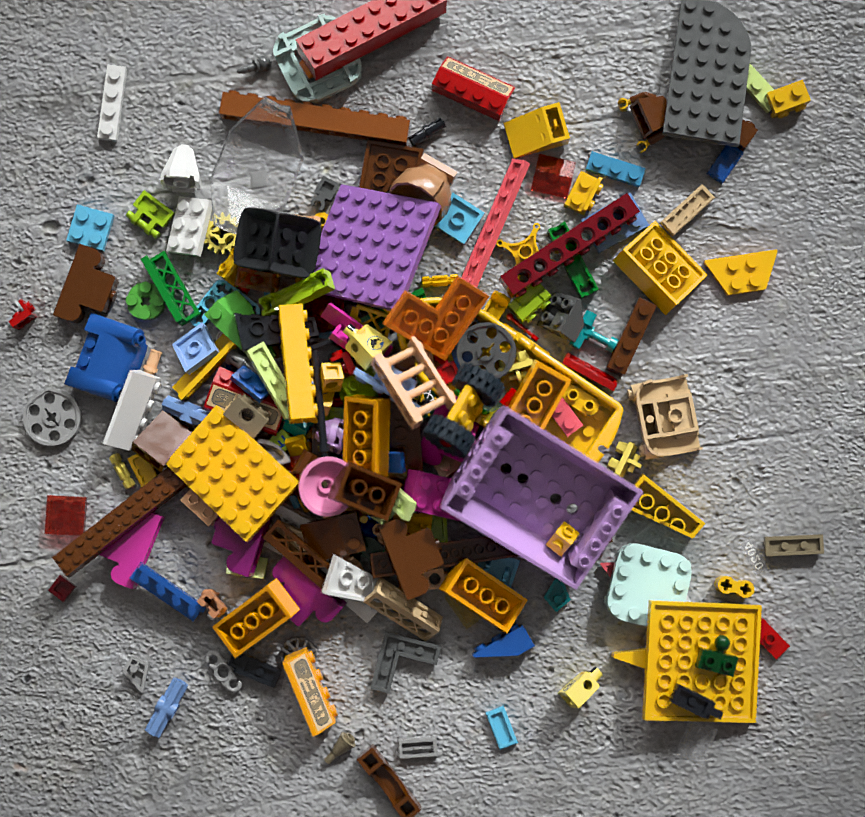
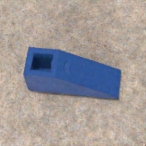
M516 623L512 625L508 633L504 635L499 633L491 638L492 642L487 645L482 643L474 648L475 652L472 655L473 657L518 656L535 645L524 626Z

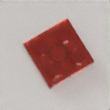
M47 495L44 534L78 536L83 534L86 527L88 497Z

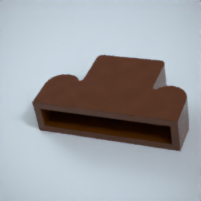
M79 243L53 315L57 318L71 323H80L85 318L84 307L103 314L108 313L111 302H114L117 297L116 289L119 279L99 271L105 265V257L98 250Z
M392 519L377 525L405 599L408 601L426 593L429 589V581L421 574L442 566L444 563L439 550H442L438 538L434 539L430 528H423L406 535L407 525L400 519Z

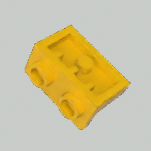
M581 171L564 206L582 215H585L586 211L590 212L595 203L592 200L594 195H599L603 184L600 183L602 178L599 177L597 179Z

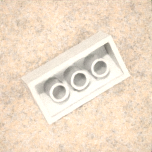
M142 370L129 371L103 444L131 450L133 441L140 435L141 430H144L148 423L146 417L148 412H151L154 407V395L158 394L161 388V383H159L160 377Z

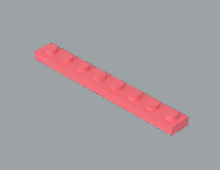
M512 159L461 278L475 287L478 286L527 173L530 163L526 160Z

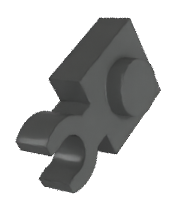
M323 175L314 191L318 196L312 199L311 207H314L315 203L320 202L321 207L319 211H324L325 201L332 202L340 188V184Z

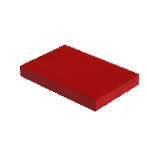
M569 352L565 355L562 364L612 391L615 390L617 378Z

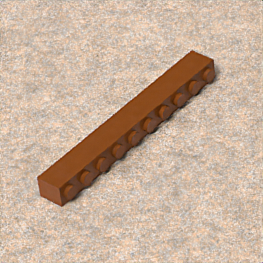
M234 90L222 93L219 110L221 118L226 120L364 141L374 140L407 146L410 130V120L404 116H396L394 118L388 117L385 113L370 114L366 110L355 112L346 107L335 109L326 104L315 106L311 102L295 103L292 99H284L282 101L277 100L273 96L262 98L253 93L242 95Z

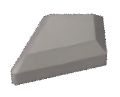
M132 654L122 672L143 693L150 663Z

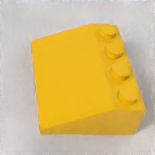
M656 221L627 245L613 260L665 315L708 275Z

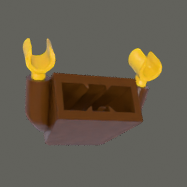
M641 92L631 96L628 100L626 98L618 100V104H626V106L619 108L621 112L627 111L630 107L643 139L647 138L646 141H639L636 147L639 144L645 145V149L639 153H644L647 150V146H652L665 137V135H662L667 102L664 96Z

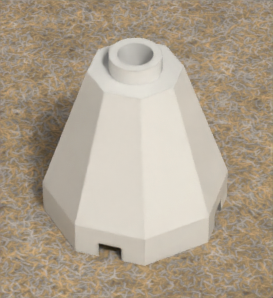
M179 145L173 149L161 173L160 181L163 188L168 190L169 186L172 188V192L191 194L195 192V188L197 190L201 189L202 182L195 154L188 145Z

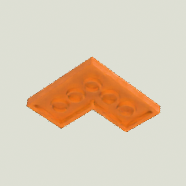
M457 275L436 308L404 290L383 321V324L409 340L415 336L417 341L422 343L424 349L446 361L489 298V295Z

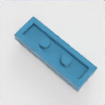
M591 151L585 171L639 188L646 168Z

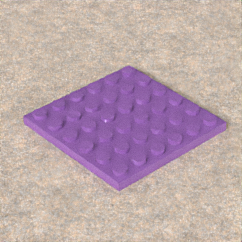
M341 184L321 232L319 253L314 270L316 272L324 268L331 272L335 290L325 295L392 310L404 290L408 291L441 205L437 202Z

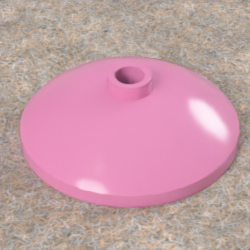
M321 457L312 461L304 469L299 480V495L303 504L311 512L320 516H334L348 508L327 498L334 479L347 464L345 461L336 457ZM326 481L327 486L322 488V483Z

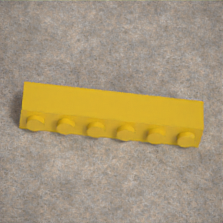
M303 304L279 305L278 319L289 424L313 422L315 416L318 415L317 404H313V397L316 396L315 385H311V378H313L314 373L313 366H309L311 347H307L309 329H305L307 310H303Z

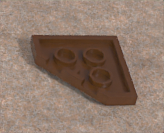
M367 140L359 188L387 193L393 182L407 168L418 167L424 150L422 148Z

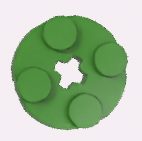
M146 281L132 287L126 297L128 310L140 320H154L163 313L165 308V301L155 284ZM144 297L151 298L149 306L146 304L142 306V299Z

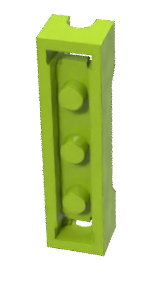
M322 268L291 286L259 298V304L264 308L261 311L262 316L278 315L279 305L306 304L335 290L331 272Z

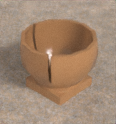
M424 153L418 167L407 168L393 182L390 194L439 203L441 209L435 221V226L449 211L451 206V188L457 171Z

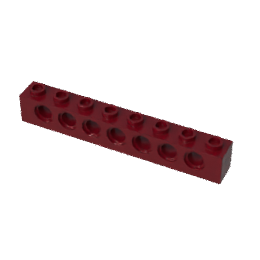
M628 193L624 194L502 274L499 278L500 283L511 299L515 296L520 298L527 293V288L530 286L536 287L543 282L542 278L545 276L551 277L559 271V267L570 265L575 261L574 257L579 254L580 256L585 255L590 251L589 247L596 244L598 246L606 240V236L609 234L613 236L622 230L621 226L624 224L630 225L635 222L640 210ZM613 213H619L622 219L616 220L613 217ZM603 223L606 226V230H600L597 224ZM587 233L591 240H584L581 234ZM566 244L574 245L575 250H567ZM550 255H558L559 261H552ZM540 264L544 271L537 272L534 269V265ZM525 275L528 281L525 283L520 282L518 276Z

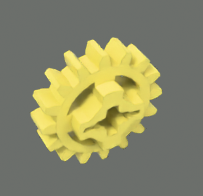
M220 213L219 218L213 215V221L209 220L205 237L207 239H205L204 244H209L208 249L210 251L214 249L215 254L221 251L224 256L226 251L230 252L235 246L238 228L236 223L238 220L236 218L231 220L230 214L224 218V215ZM226 223L232 225L234 229H228ZM222 231H225L226 234L221 238L219 235L222 234ZM211 239L218 240L219 246L215 245Z

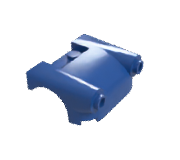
M90 313L84 329L88 332L77 365L76 367H70L64 384L107 400L118 402L129 371L140 370L148 347L146 345L145 333L142 329Z

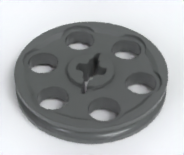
M488 322L478 323L468 328L459 340L457 358L460 366L464 363H471L474 366L483 365L488 370V373L494 374L495 378H501L509 372L514 364L516 346L511 334L502 326ZM490 327L497 330V335L493 339L488 338L486 334L487 329ZM471 332H475L478 335V341L474 344L468 341V335ZM504 341L509 342L511 345L507 353L502 352L500 349V344ZM493 344H495L489 351V353L491 354L490 356L485 355L484 357H481L484 352L482 350L483 347L489 348ZM470 351L473 354L471 362L463 360L464 352ZM498 360H502L505 363V369L501 372L495 369V363Z

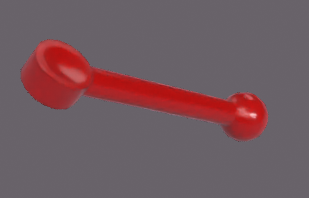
M507 314V320L514 322L534 341L539 339L519 323L513 314Z

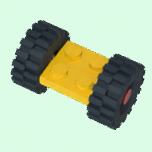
M471 363L462 364L452 380L455 388L460 390V396L446 418L437 414L431 416L422 432L423 437L430 441V444L435 445L439 450H443L447 454H451V456L466 458L476 440L474 435L470 434L473 423L477 416L481 414L483 405L494 407L505 390L504 384L500 382L501 380L495 378L494 374L488 373V370L481 369L480 366H474Z

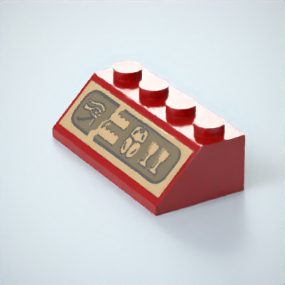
M448 56L439 67L432 82V91L499 122L515 90L514 86Z
M219 367L203 409L211 411L218 405L226 411L239 394H246L254 401L253 404L256 407H262L269 413L270 419L261 431L276 436L283 416L272 397L269 395L261 403H258L230 380L231 375L235 372ZM244 410V417L246 419H252V412L250 410Z

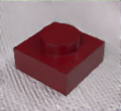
M59 575L48 591L62 602H65L77 586L63 575Z

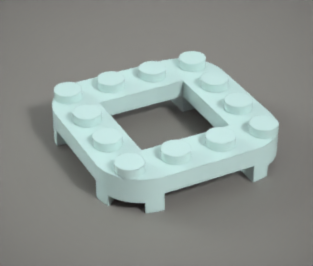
M320 14L318 19L286 34L282 32L278 35V39L274 44L273 53L293 96L302 104L303 102L316 104L355 85L362 77V65L359 58L309 84L294 55L297 52L295 39L336 19L333 16Z

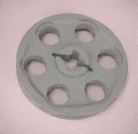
M45 389L37 392L28 400L23 411V424L28 435L34 441L47 446H59L69 442L76 436L82 423V411L77 400L71 394L59 389ZM49 393L55 396V401L52 404H48L45 401V397ZM67 400H70L73 404L72 409L69 411H65L63 408V403ZM33 405H37L40 408V412L36 416L30 413V408ZM48 412L56 414V422L48 420L50 419ZM69 419L75 421V427L72 430H68L65 426L66 421ZM36 424L42 426V432L38 435L33 433V426ZM53 431H58L60 434V438L56 442H53L50 438Z

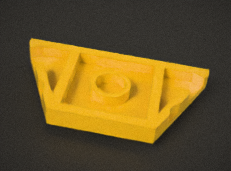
M777 249L709 259L703 262L714 275L713 277L716 282L722 286V290L727 296L763 291L767 288L776 259Z

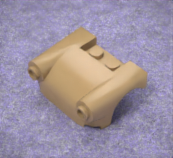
M688 374L660 380L650 379L642 383L630 385V389H627L629 401L632 400L636 406L643 441L641 446H638L640 457H644V460L703 449V447H700L698 438L699 427L692 393L687 385L686 378Z

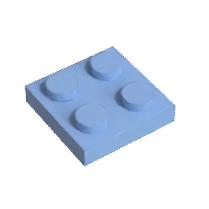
M200 323L172 344L184 371L189 375L219 353L204 323Z

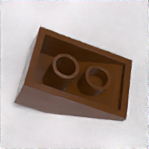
M357 510L300 525L304 542L325 560L331 559L333 554L341 557L366 551L367 549ZM308 554L310 563L314 562V557Z

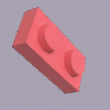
M562 397L552 414V418L568 437L581 428L583 424Z

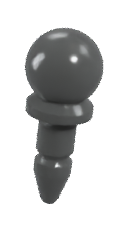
M261 56L257 60H252V64L242 66L237 70V73L246 74L254 70L256 73L267 71L271 67V61L268 57Z

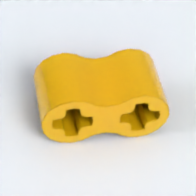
M721 575L714 582L715 589L721 593L729 594L733 592L743 598L751 597L754 593L753 584L747 580L735 581L729 576ZM721 582L728 583V587L721 586ZM740 587H747V591L740 590Z

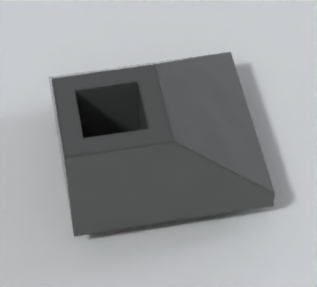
M554 292L550 298L551 303L546 307L537 325L563 339L575 342L584 327L581 299Z

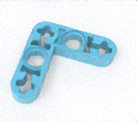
M218 280L209 289L197 305V308L201 314L203 313L200 310L201 307L207 312L209 309L206 308L205 303L208 299H214L216 302L227 295L224 292L218 293L219 285L224 286L225 284V289L230 293L231 290L236 291L237 289L225 280ZM241 293L251 303L253 308L256 307V314H259L260 316V307L247 296H245L243 293ZM203 314L202 323L207 325L210 320ZM196 319L190 321L195 327L200 324V322L195 323Z

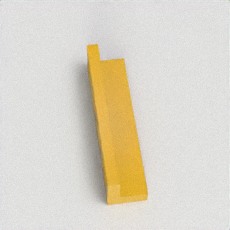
M224 333L215 341L219 353L190 375L185 373L172 387L179 394L178 397L181 400L187 401L225 362L229 351L238 348Z

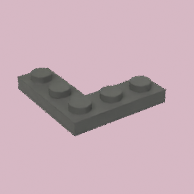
M385 631L371 689L390 693L399 656L437 665L441 645Z

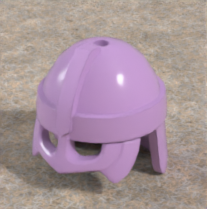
M334 417V419L325 421L327 444H330V452L343 456L341 451L343 450L344 420ZM316 432L315 438L319 442V433Z

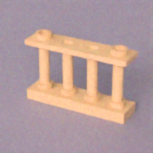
M415 336L411 337L408 349L388 359L379 353L373 357L371 362L375 372L412 430L419 427L423 420L422 415L444 404L450 411L456 402L454 393L447 388L424 352L422 343L417 341ZM412 355L415 356L419 365L399 375L393 373L391 370L392 365ZM424 371L430 381L409 392L403 389L401 382ZM435 388L440 398L420 408H415L412 399Z

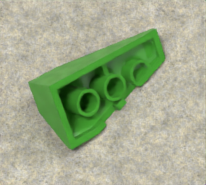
M236 290L217 300L204 315L242 350L234 313H241V315L255 313L251 303ZM267 347L274 359L277 355L273 347Z

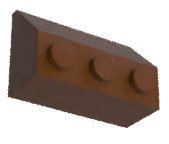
M348 461L334 479L327 498L376 519L388 521L402 484Z

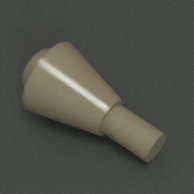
M342 732L332 751L324 758L325 762L330 764L337 756L356 746L355 738L348 732Z

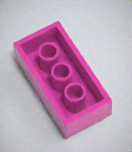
M408 469L404 492L417 503L415 511L461 521L441 508L444 494L451 480L450 478Z

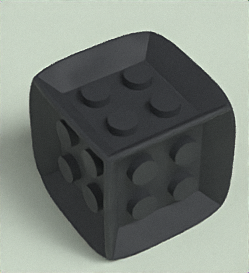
M244 208L236 233L234 263L237 266L248 269L307 278L311 273H314L321 241V222L304 216L277 213L268 209Z

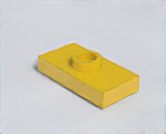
M135 454L127 458L141 487L158 475L155 468L139 455Z

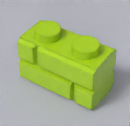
M541 284L536 287L530 286L526 289L527 293L520 298L516 297L507 306L522 324L525 321L531 322L537 316L535 312L538 309L544 310L551 303L549 301L552 297L551 294Z

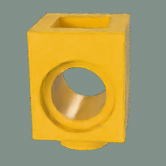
M341 362L321 363L322 393L340 392L344 380Z

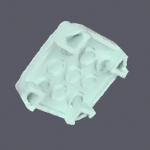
M629 543L616 551L607 596L604 597V603L613 617L622 621L647 626L648 600L686 602L692 569L690 561L686 560L684 556L637 543Z

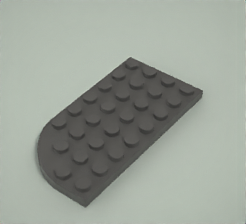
M681 0L662 135L738 147L751 56V42L748 32L740 19L721 4L710 0Z

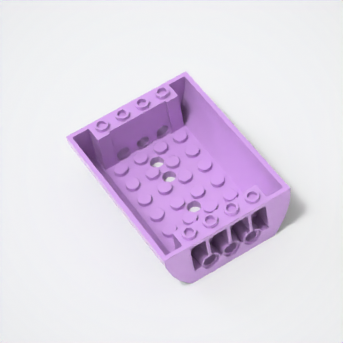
M502 406L493 414L468 455L451 478L444 494L441 508L577 590L643 491L510 408ZM508 463L512 468L509 472H503L500 469L501 465ZM525 473L528 475V479L525 482H519L517 476ZM559 494L561 496L560 501L552 502L550 500L551 495ZM569 504H576L577 510L570 513L567 511V506ZM565 521L576 529L579 535L560 557L545 544Z

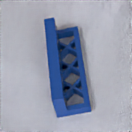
M143 562L138 564L129 577L193 622L199 613H203L206 609L205 606H201L197 602V599Z

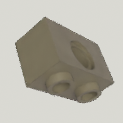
M239 394L223 415L254 439L269 421V413L262 407H256L253 404L254 401L246 394ZM244 410H250L253 418L246 419L243 415Z

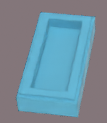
M504 705L485 712L500 750L518 743Z

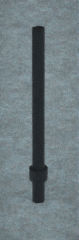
M311 351L314 373L313 382L316 391L315 403L318 409V453L321 454V457H329L330 444H327L319 352Z

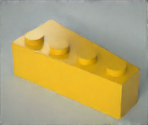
M643 473L633 484L641 489L643 493L631 509L632 511L690 538H694L705 525L700 518Z

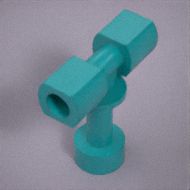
M587 310L583 316V329L575 342L570 341L569 345L580 349L584 339L588 341L589 338H592L605 345V350L612 353L619 339L613 336L611 339H608L595 332V327L592 324L597 314Z

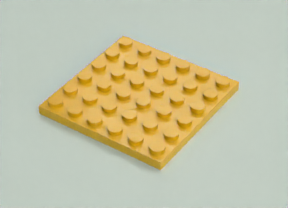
M648 600L642 719L653 721L756 723L762 605ZM720 635L727 636L730 640V647L724 653L739 658L734 676L697 668L695 663L700 647L716 651L714 645L716 637ZM678 683L713 700L716 703L714 708L724 712L721 720L711 715L709 719H704L670 702L669 699L676 684Z

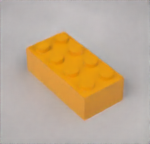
M535 359L508 408L544 429L570 385L571 380Z
M359 394L344 397L343 461L346 463L348 461L388 477L390 399Z
M276 578L217 622L212 628L236 658L291 618L300 609Z

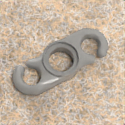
M209 652L205 657V663H209L212 656H216L218 659L217 663L209 664V668L214 671L216 679L219 680L227 691L232 693L238 692L242 687V681H238L235 688H231L229 685L230 681L238 680V676L233 673L232 667L228 665V662L219 652ZM222 666L227 667L229 670L228 676L224 678L218 674V670Z

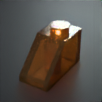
M237 267L234 286L275 293L279 290L281 274Z

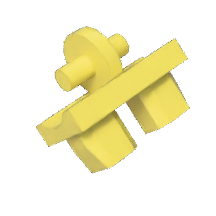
M526 350L516 353L518 363L513 364L507 373L515 372V374L508 376L509 381L517 379L518 384H521V378L526 376L527 370L519 372V370L531 367L533 360L529 358ZM499 360L498 371L501 372L505 369V363Z
M619 441L615 451L623 456L620 461L611 458L607 466L621 478L624 477L626 471L633 473L635 467L641 469L642 465L638 463L640 455L635 454L638 447L632 442L624 443Z

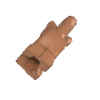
M205 589L202 591L201 597L197 602L209 610L208 614L212 618H219L227 612V606L218 598L219 592L213 589Z

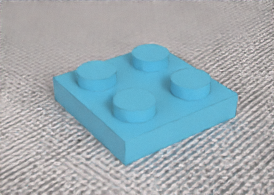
M452 193L451 206L448 213L434 227L462 245H465L485 212Z
M77 204L66 241L78 245L80 243L100 251H105L115 215Z

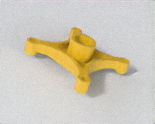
M533 224L531 234L521 242L506 243L499 239L496 245L511 252L516 260V265L539 251L536 237L541 229L540 224Z

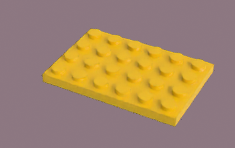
M216 405L173 453L166 465L241 538L249 542L299 486V481L255 439L224 416L223 413L225 411Z

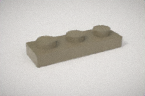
M823 534L763 537L764 556L824 554Z

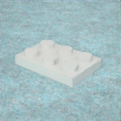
M179 196L166 249L167 252L201 257L213 201Z

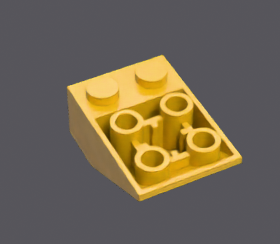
M560 102L540 107L503 123L513 159L567 145L570 140Z

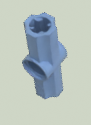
M169 395L162 403L163 411L177 416L180 420L194 426L195 424L199 425L210 413L203 410L200 406L188 401H181Z
M174 677L165 694L160 697L154 708L155 712L145 728L150 735L160 738L169 720L174 717L180 706L179 702L189 686L185 681Z

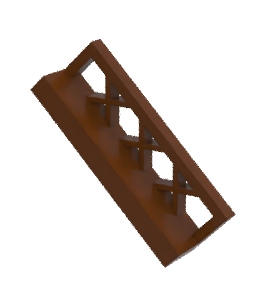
M278 519L263 538L322 589L327 574L320 568L325 567L329 570L330 564ZM277 526L284 531L285 538L275 530ZM290 542H297L299 544V550ZM310 554L311 556H313L314 563H310L309 559L305 555Z

